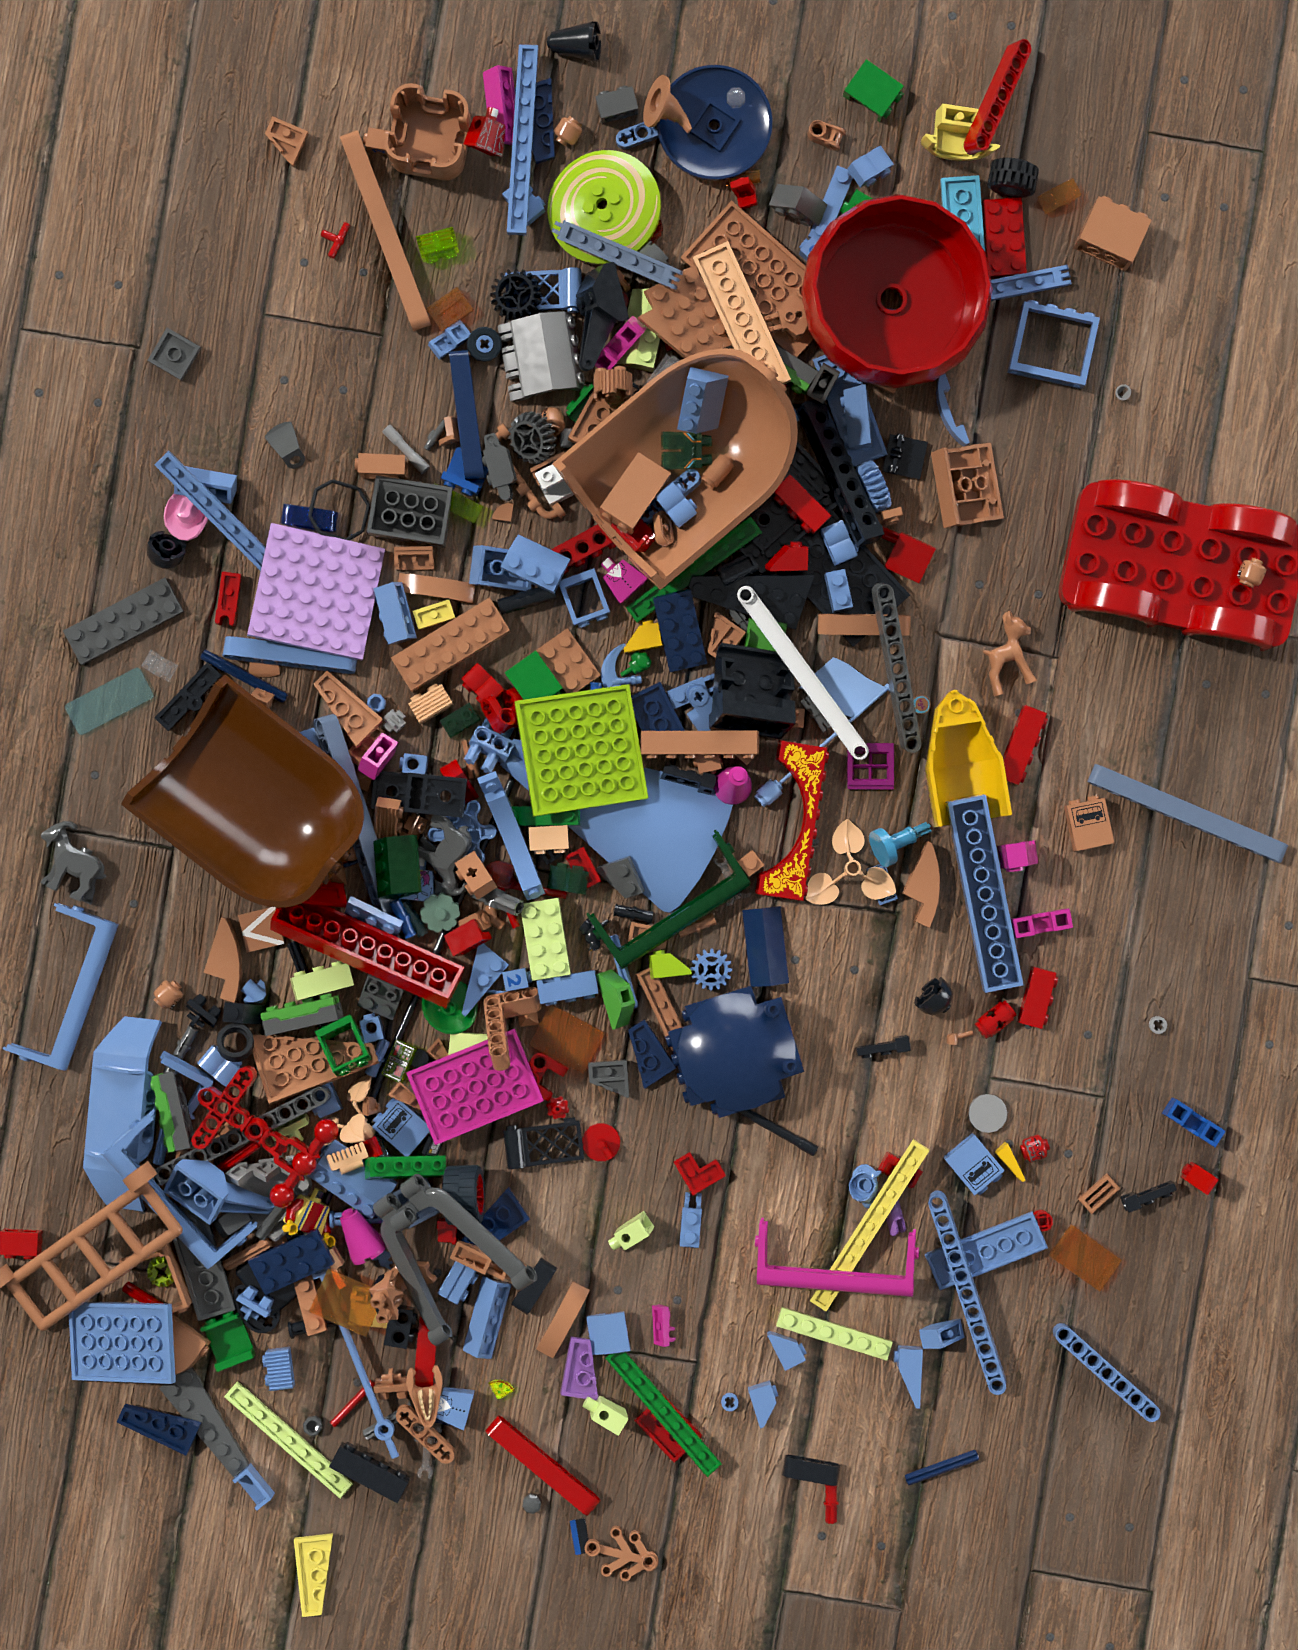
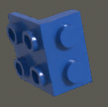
M461 447L456 448L447 471H443L441 480L444 482L443 485L453 487V489L455 487L461 489L463 494L470 497L472 495L478 497L485 479L465 480ZM484 467L485 479L489 472L487 467Z

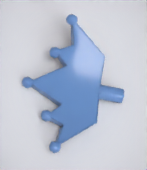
M384 1251L372 1260H379L380 1266L391 1269L389 1264L393 1263L388 1260L391 1257L388 1251Z

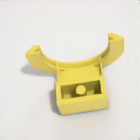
M942 104L936 110L934 135L925 134L921 139V145L934 156L956 161L981 159L992 154L1000 147V145L990 143L988 149L974 155L967 154L964 149V141L979 109Z

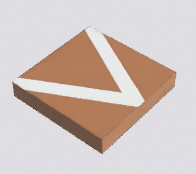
M277 907L238 915L246 952L285 944L283 935L270 930L271 918Z

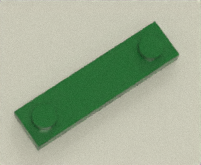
M512 806L519 826L580 825V810L533 817L532 806Z

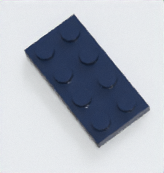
M691 589L652 597L669 671L673 672L707 664Z
M318 1228L248 1260V1264L265 1295L335 1263Z

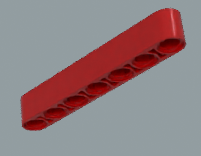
M1021 39L1007 46L965 138L964 149L967 154L974 155L988 149L1031 54L1032 48L1028 40Z
M498 1415L485 1430L493 1440L584 1515L588 1516L601 1501L593 1491L502 1416Z

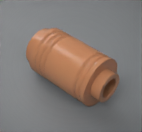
M719 454L702 474L701 481L710 489L717 488L734 468L732 464L734 462L733 459L727 454H724V456Z

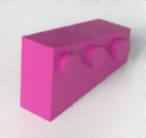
M1035 840L997 846L1000 868L1006 869V872L1024 870L1023 866L1038 863Z

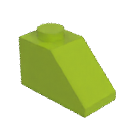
M664 950L653 951V955L648 956L651 979L692 974L687 966L671 953L665 954Z

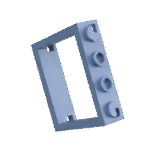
M1034 300L1024 301L1021 306L1007 373L1082 389L1086 384L1100 318L1095 317V314L1089 312L1081 314L1076 313V310L1071 308L1062 310L1053 304L1044 306L1039 305V302ZM1028 311L1091 325L1080 376L1017 363Z

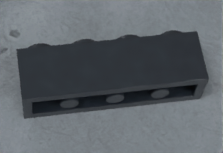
M346 1442V1444L341 1443L329 1468L398 1503L410 1480L406 1472L397 1469V1471L392 1469L389 1463L380 1460V1462L375 1460L372 1454L363 1451V1453L358 1451L356 1446L349 1442Z

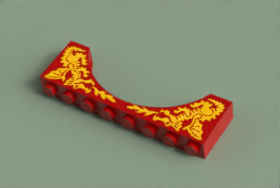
M778 741L776 760L788 769L799 787L803 803V821L799 836L785 858L772 868L758 873L755 893L801 901H803L804 896H807L808 885H806V880L811 874L809 861L814 855L812 842L817 836L815 823L820 817L818 804L823 798L821 784L825 782L826 778L824 765L828 763L829 752H827L826 747Z

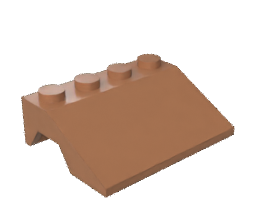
M991 443L974 444L947 449L946 447L931 452L944 528L1004 519Z

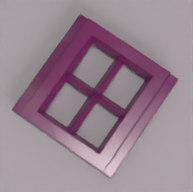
M866 743L869 749V764H854V757L847 749V789H894V743ZM858 746L854 752L855 754H865L866 750L864 747ZM872 754H887V764H872ZM854 768H869V779H854ZM872 768H887V779H872Z

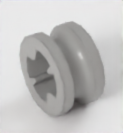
M1155 1016L1150 1019L1149 1028L1152 1032L1161 1034L1166 1031L1167 1022L1164 1018ZM1155 1020H1156L1157 1022H1159V1020L1162 1021V1023H1161L1162 1029H1159V1028H1157V1030L1154 1029V1027H1155L1154 1021H1155Z

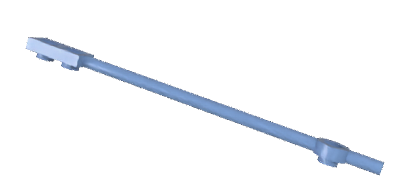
M329 1266L313 1273L312 1277L313 1279L319 1277L321 1279L377 1421L374 1428L375 1436L385 1441L390 1456L394 1459L399 1456L392 1439L395 1431L394 1424L383 1417L327 1274L332 1273ZM382 1426L388 1427V1432H384Z

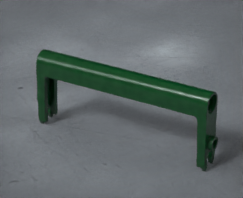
M714 830L715 834L712 837L729 863L733 873L621 947H617L594 913L591 915L589 913L586 914L595 927V930H593L594 935L598 941L601 939L604 941L621 969L629 966L752 885L733 856L735 850L729 842L725 843L717 830Z

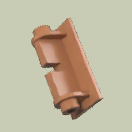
M412 813L403 827L409 830L408 834L402 831L399 836L417 835L418 841L426 828L428 820Z

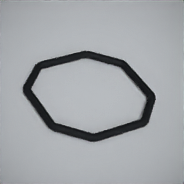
M333 479L315 488L308 518L318 534L350 541L365 531L370 503L358 486ZM332 483L357 490L367 505L361 530L347 538L321 531L312 517L317 492Z

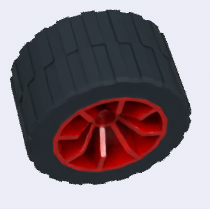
M479 1165L447 1166L443 1175L442 1189L449 1193L481 1223L485 1211V1184L482 1168ZM445 1217V1220H446L447 1224H448V1225H453V1224Z

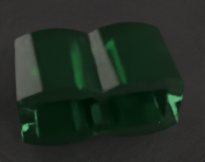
M557 862V866H550L547 888L586 895L589 872L584 871V867L573 865L571 869L568 868L569 864Z

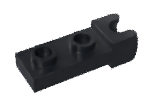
M669 765L664 766L660 779L698 788L697 792L711 795L717 776L705 772L700 775L693 770L684 771L680 770L677 766Z
M909 1036L893 1037L894 1041L855 1047L856 1055L864 1059L873 1057V1053L880 1052L881 1055L892 1054V1050H895L897 1053L911 1051Z
M1167 1181L1137 1194L1134 1192L1120 1196L1125 1211L1130 1213L1141 1209V1204L1149 1205L1154 1203L1156 1198H1167L1173 1195L1172 1192L1177 1189L1174 1182Z

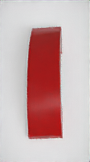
M420 1317L415 1359L416 1374L414 1378L417 1387H430L434 1385L432 1369L435 1365L437 1346L433 1345L428 1339L429 1330L422 1317Z

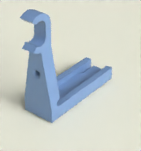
M163 1051L160 1056L162 1064L199 1083L187 1104L190 1118L193 1120L195 1119L193 1112L200 1103L198 1101V1093L213 1084V1077Z

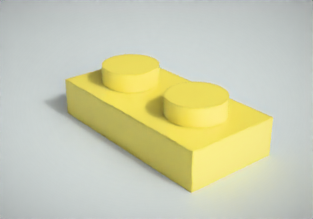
M450 600L413 611L418 630L455 619Z

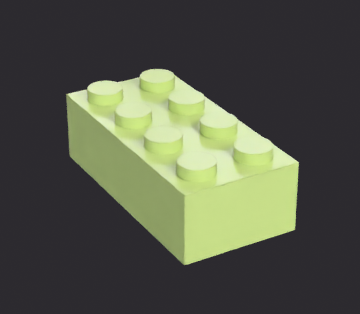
M559 898L523 903L524 908L521 915L532 981L570 975L571 969Z

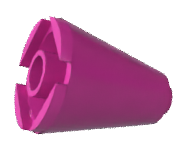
M727 767L717 774L714 787L715 794L720 801L728 805L743 803L752 791V781L747 771L742 767Z
M349 1208L342 1213L340 1222L350 1258L354 1265L366 1263L364 1259L369 1257L373 1260L385 1251L386 1245L382 1236L357 1209L352 1210V1208Z

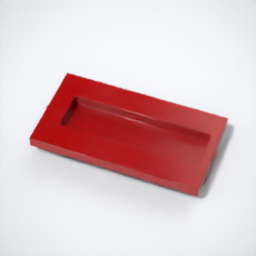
M329 882L327 885L323 884L303 903L346 908L347 901L344 883Z

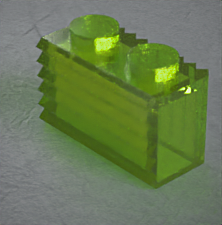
M453 227L416 236L422 262H427V264L435 263L443 257L451 259L460 253Z

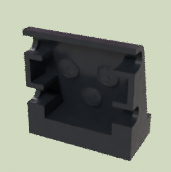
M726 643L719 645L716 653L709 729L720 731H759V736L782 739L796 724L795 701L790 700L791 694L795 690L794 675L776 651Z

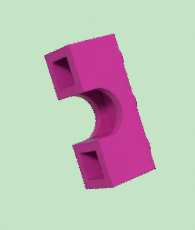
M632 315L602 349L595 366L611 370L647 328Z
M1069 908L1011 918L1014 938L1073 928Z

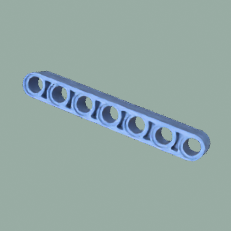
M233 636L225 637L223 657L231 660L354 674L357 663L355 659L292 645Z
M1063 1323L1054 1326L1053 1336L1145 1420L1155 1422L1159 1419L1160 1409L1071 1328ZM1063 1329L1067 1330V1335L1064 1338H1059V1332ZM1080 1342L1082 1344L1081 1349L1074 1351V1344ZM1095 1355L1096 1361L1089 1364L1087 1362L1088 1358ZM1109 1368L1111 1370L1110 1374L1106 1377L1102 1376L1103 1370ZM1124 1381V1388L1117 1389V1384ZM1139 1394V1400L1131 1402L1132 1396ZM1153 1407L1154 1412L1151 1415H1146V1410Z

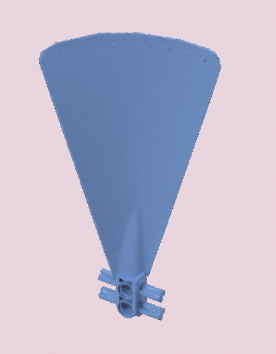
M485 718L482 725L478 726L469 741L470 748L464 760L467 761V764L474 765L479 754L482 753L487 756L481 767L484 773H492L498 761L509 774L529 791L521 740L509 739L515 728H510L505 733L500 734L492 730L488 719ZM477 737H482L485 741H481ZM495 745L500 746L502 749L495 748ZM643 767L648 799L580 809V825H568V827L608 863L630 856L645 890L643 894L659 909L670 913L682 904L701 878L718 846L712 837L715 834L714 830H717L722 837L733 805L720 801L715 794V790H712L711 795L697 792L698 788L660 779L662 771Z

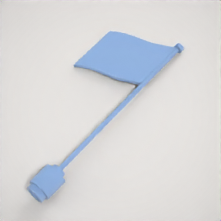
M834 657L815 673L842 712L850 717V723L886 691H890L888 683L882 686L866 678L849 664ZM834 732L820 747L827 745L837 734ZM789 772L779 782L770 779L756 791L757 794L754 797L763 807L772 804L783 794L781 784L792 774Z

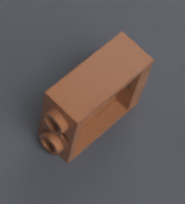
M358 453V458H355V470H357L362 479H376V475L408 480L409 461L405 455Z

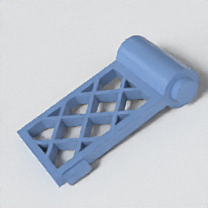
M571 267L563 270L526 272V275L532 273L533 276H537L541 280L538 285L542 286L545 283L551 289L544 298L540 297L542 300L540 305H536L537 311L565 309L568 313L579 312V308L576 305V294L582 284V270L580 268ZM551 275H558L559 282L554 287L546 282ZM522 281V283L518 287H523L525 284L528 287L530 286ZM509 284L505 286L506 292L509 290ZM514 289L515 292L513 294L518 295L519 293ZM555 293L559 296V304L551 305L547 299ZM531 294L523 300V306L525 303L527 304ZM506 302L507 308L517 309V307H511V303Z

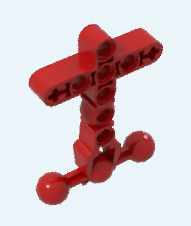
M245 1066L236 1072L223 1092L209 1086L198 1093V1101L210 1111L193 1134L191 1142L195 1148L203 1149L213 1142L226 1122L235 1128H240V1131H244L248 1140L258 1142L259 1145L262 1144L263 1148L274 1156V1163L290 1173L284 1183L276 1184L270 1191V1200L273 1205L285 1208L293 1202V1189L299 1180L305 1181L304 1176L314 1172L316 1159L321 1158L319 1155L320 1150L324 1144L332 1143L337 1139L339 1129L337 1124L330 1119L320 1120L314 1128L315 1138L309 1146L297 1137L288 1138L277 1131H272L273 1128H268L265 1120L250 1115L248 1110L239 1105L257 1077V1071L254 1067ZM248 1071L250 1078L245 1079L242 1083L239 1082L245 1077L244 1072ZM233 1086L239 1089L240 1093L238 1096L232 1094L231 1089ZM206 1091L212 1094L211 1101L205 1099L204 1094ZM222 1102L228 1105L227 1112L221 1110L220 1105ZM237 1114L244 1116V1123L237 1121ZM211 1118L217 1121L216 1128L210 1126L209 1121ZM253 1125L260 1127L259 1135L253 1133ZM208 1132L209 1134L204 1137L205 1142L201 1143L200 1137ZM269 1136H273L276 1139L275 1146L269 1144ZM289 1144L301 1151L293 1157L292 1164L282 1157L283 1153L287 1151Z

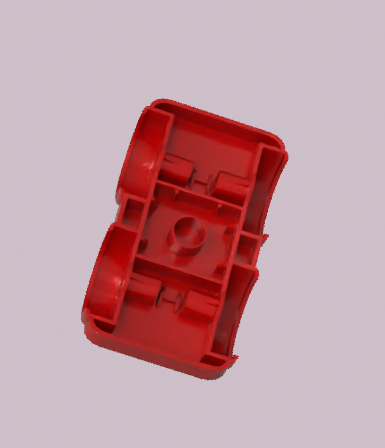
M1107 479L1090 483L1082 489L1076 501L1059 583V598L1072 612L1095 611L1120 615L1142 621L1147 624L1148 628L1160 625L1179 629L1186 636L1210 635L1247 642L1259 646L1260 651H1266L1283 644L1290 633L1298 595V524L1292 517L1272 509L1236 503H1219L1208 506L1184 501L1174 491L1138 481ZM1252 558L1261 560L1263 562L1262 566L1266 568V574L1261 584L1254 586V588L1239 583L1240 579L1237 577L1243 561H1251Z

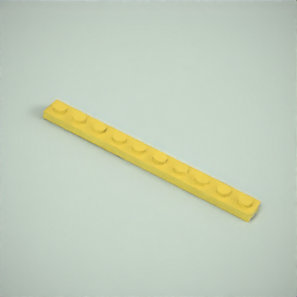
M914 1139L911 1141L830 1270L853 1271L930 1149ZM817 1289L810 1302L827 1311L839 1291Z

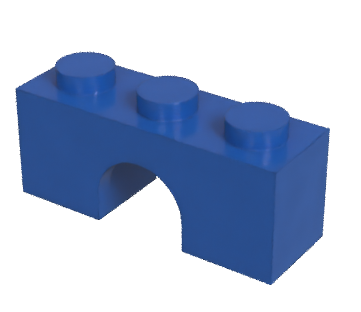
M1173 1097L1162 1112L1163 1115L1213 1147L1217 1146L1226 1132Z

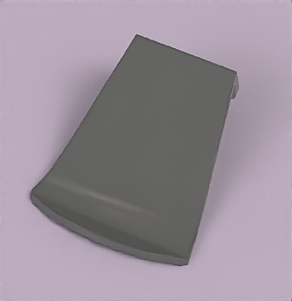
M292 422L278 424L267 432L265 439L283 459L287 467L296 469L304 464L305 456L300 450ZM292 457H300V461L298 463H290Z

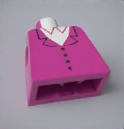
M608 557L601 564L608 572L603 577V580L620 605L647 581L646 576L625 560H621L616 565Z

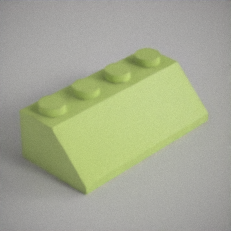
M632 289L627 311L629 319L632 315L638 319L640 315L652 310L644 294V291L647 289ZM647 328L616 364L654 372L661 339Z

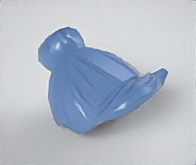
M868 1164L856 1167L849 1182L852 1198L862 1203L865 1208H869L876 1198L878 1192L877 1177L881 1174L880 1170L875 1171Z

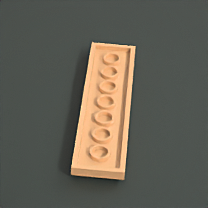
M727 241L694 256L695 265L710 294L733 348L750 354L758 361L760 359L763 360L768 368L772 367L778 374L776 378L783 385L790 382L791 378L729 242Z

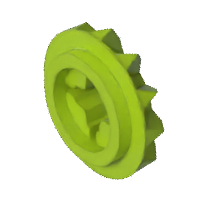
M165 1256L154 1258L149 1263L147 1278L150 1279L152 1284L158 1287H166L174 1282ZM167 1265L165 1270L167 1276L162 1275L158 1278V1268L162 1269Z

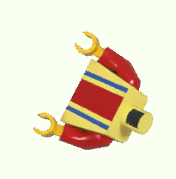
M314 1188L311 1197L300 1194L297 1199L286 1207V1215L283 1219L286 1224L283 1225L282 1230L289 1232V1235H294L298 1230L310 1232L318 1228L320 1234L324 1236L323 1239L328 1247L334 1246L336 1240L330 1235L329 1206L321 1202L325 1192Z

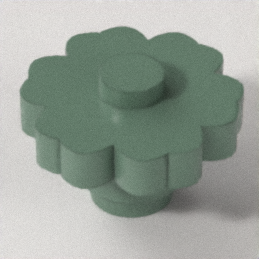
M440 893L437 897L431 894L424 900V907L420 911L421 920L424 923H428L429 930L440 932L444 929L449 931L456 925V918L460 916L459 904L453 902L451 895Z

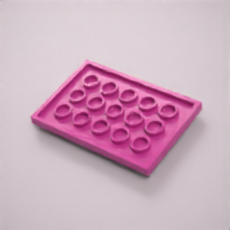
M515 1028L507 1031L511 1064L506 1070L497 1071L493 1068L487 1039L406 1072L435 1145L544 1101Z

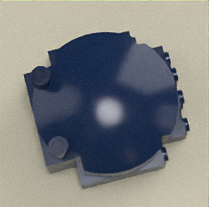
M751 986L683 1006L682 1016L684 1022L688 1021L689 1025L668 1031V1036H665L668 1048L672 1047L674 1053L671 1055L673 1065L678 1066L679 1073L676 1074L678 1082L685 1089V1092H682L685 1104L689 1103V1106H694L712 1101L713 1103L710 1104L713 1115H717V1118L753 1109L785 1098L781 1079L804 1072L782 998L779 997L757 1004Z

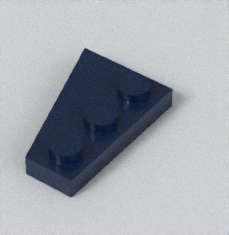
M645 1019L628 1030L644 1089L676 1069L672 1059Z

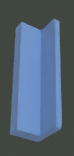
M486 1276L482 1277L463 1347L464 1352L476 1358H492L511 1288L510 1283L495 1281Z

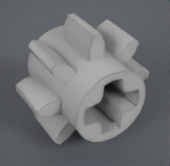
M392 709L383 718L386 722L383 726L390 733L393 730L397 733L406 725V722L403 720L406 716L400 710L395 712Z

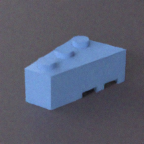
M595 970L536 981L540 1004L546 1003V1006L555 1005L560 1000H565V1003L576 1001V997L584 996V999L595 998V994L599 993Z

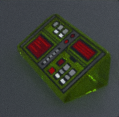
M397 1039L384 1066L382 1075L396 1082L403 1083L417 1048Z

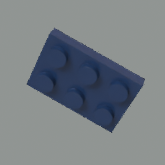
M661 682L631 696L634 716L641 731H685Z

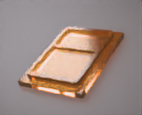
M550 1005L529 1045L584 1074L588 1062H591L605 1033L560 1008Z
M329 1268L309 1310L312 1314L365 1337L373 1325V1320L377 1313L370 1302L371 1295L369 1289L371 1286Z

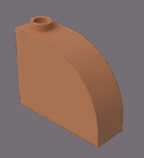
M173 1315L175 1375L189 1370L201 1357H205L210 1350L208 1346L211 1341Z

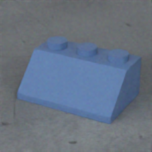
M690 367L680 411L678 430L697 434L718 428L729 378L728 375Z
M866 384L843 390L844 395L840 396L841 407H845V415H842L843 426H847V434H844L845 446L848 445L849 450L873 448Z
M518 534L504 558L501 569L555 594L571 559Z

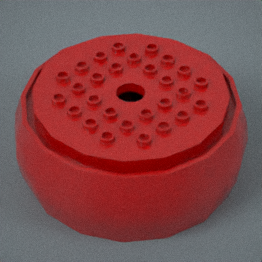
M895 194L864 200L828 224L808 254L801 295L808 330L829 362L859 382L896 389L934 381L965 360L985 330L993 287L986 252L965 221L935 201ZM887 289L897 290L902 296V305L896 310H888L881 303V294Z

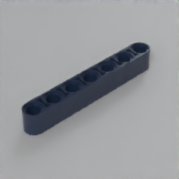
M468 350L449 352L465 480L485 479Z

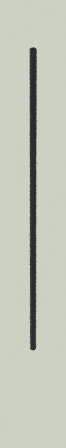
M508 778L504 787L507 797H509L516 782ZM492 815L489 824L496 827L497 824ZM483 839L480 842V849L483 853L490 839ZM467 892L456 896L454 902L459 904V909ZM441 930L432 953L439 956L445 943L444 935L449 933V931ZM415 994L411 998L385 1057V1061L370 1091L369 1096L376 1099L386 1076L383 1074V1071L385 1073L388 1072L386 1071V1068H388L386 1064L388 1065L389 1063L388 1060L390 1055H392L391 1053H393L392 1050L394 1051L395 1043L396 1041L401 1042L420 997ZM348 1143L346 1147L348 1148L356 1143ZM327 1190L322 1202L330 1204L333 1193Z

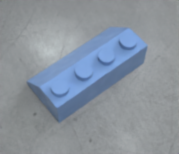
M335 1140L320 1155L321 1158L316 1160V1168L308 1177L371 1220L376 1215L373 1204L388 1193H391L397 1182L393 1179L365 1180V1165L341 1175L339 1169L331 1171L326 1156L329 1154L332 1156V1153L336 1154L337 1151L341 1154V1150L347 1148Z

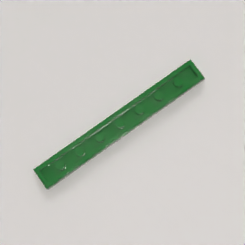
M749 517L715 543L664 588L659 590L654 586L626 607L636 623L640 622L655 611L652 597L684 590L688 587L692 575L706 574L760 535L762 531L752 517Z
M626 1352L612 1353L605 1357L707 1477L722 1465Z

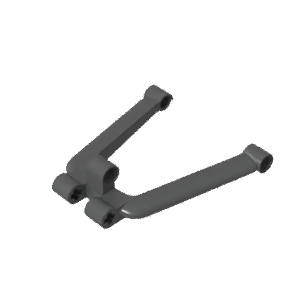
M419 1174L413 1175L400 1185L402 1194L409 1199L404 1205L392 1193H388L373 1204L374 1212L383 1219L380 1227L382 1239L429 1330L428 1339L435 1346L452 1337V1330L442 1318L402 1233L404 1229L416 1222L417 1212L427 1207L436 1208L510 1277L512 1285L517 1290L521 1291L537 1280V1274L531 1266H525L521 1260L449 1193L440 1188H431Z

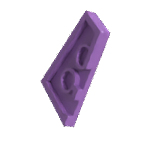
M570 1337L560 1391L562 1396L598 1399L590 1339Z

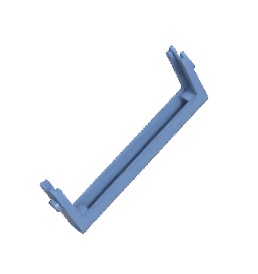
M54 903V906L57 907L55 911L94 925L96 927L51 1055L15 1043L8 1044L3 1049L19 1055L21 1060L28 1062L34 1060L53 1068L67 1071L119 924L83 912L84 908L77 905L69 907L60 903Z
M154 1109L140 1121L138 1119L134 1120L128 1126L130 1129L102 1154L123 1178L140 1167L135 1159L124 1149V1146L154 1120ZM153 1179L148 1181L182 1226L183 1232L178 1238L207 1269L212 1267L236 1245L238 1247L247 1240L246 1236L257 1227L258 1223L256 1221L254 1223L249 1221L223 1244L215 1247ZM141 1195L140 1197H141V1198L148 1204V1206L154 1211V1209L151 1207V1205L148 1203V1201L145 1199V1197H144L143 1195Z

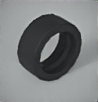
M232 1023L223 1027L216 1039L219 1054L230 1062H241L247 1059L254 1048L252 1032L248 1027L239 1023ZM236 1032L243 1034L247 1039L245 1049L238 1053L227 1051L224 1047L226 1036Z

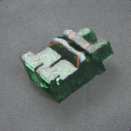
M661 432V450H681V452H661V467L666 470L700 469L702 466L711 465L712 454H702V447H712V436L702 435V432L697 434L691 432Z

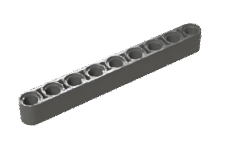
M877 583L872 588V597L899 743L904 750L915 753L921 748V738L894 591L890 585ZM885 587L886 595L884 597H880L879 591L881 588ZM888 606L890 612L887 616H884L883 609ZM892 625L893 632L891 635H887L886 629ZM895 644L897 650L894 654H891L890 647ZM899 663L900 670L897 673H894L893 667L895 664ZM902 682L904 687L898 692L897 685ZM904 701H906V702H907V707H906V709H905V710H901V709H900L901 703L904 702ZM910 720V727L904 729V722ZM910 739H913V746L908 748L907 742Z

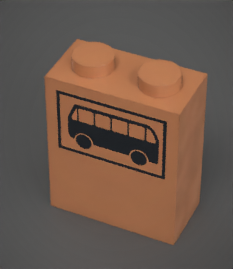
M1099 795L1087 797L1088 801L1080 803V799L1068 801L1069 805L1064 806L1073 851L1114 843L1105 798L1099 799Z

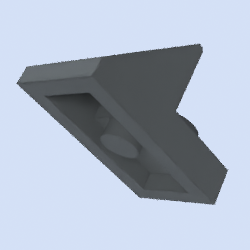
M227 1212L212 1223L221 1237L225 1238L253 1218L250 1213Z

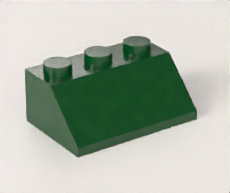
M417 835L392 836L373 841L378 898L395 900L422 892Z

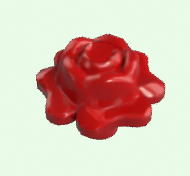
M562 1096L551 1098V1103L546 1105L548 1115H553V1119L565 1118V1113L569 1112L568 1101H563Z

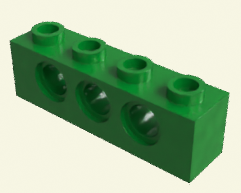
M446 1155L369 1157L364 1160L365 1180L411 1178L415 1174H419L423 1178H441L446 1169Z

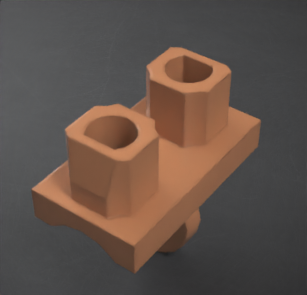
M389 1368L388 1374H382L381 1377L375 1378L374 1393L378 1394L379 1400H387L390 1392H396L399 1399L407 1398V1376H401V1373L394 1374V1369Z

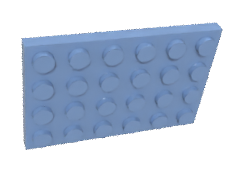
M85 1302L69 1314L72 1380L160 1384L176 1382L172 1304Z

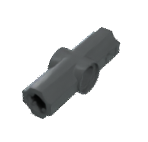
M497 888L482 898L477 899L484 902L487 906L497 910L501 909L515 916L522 913L524 908V901L510 896L507 892ZM474 894L470 896L472 898L477 899Z

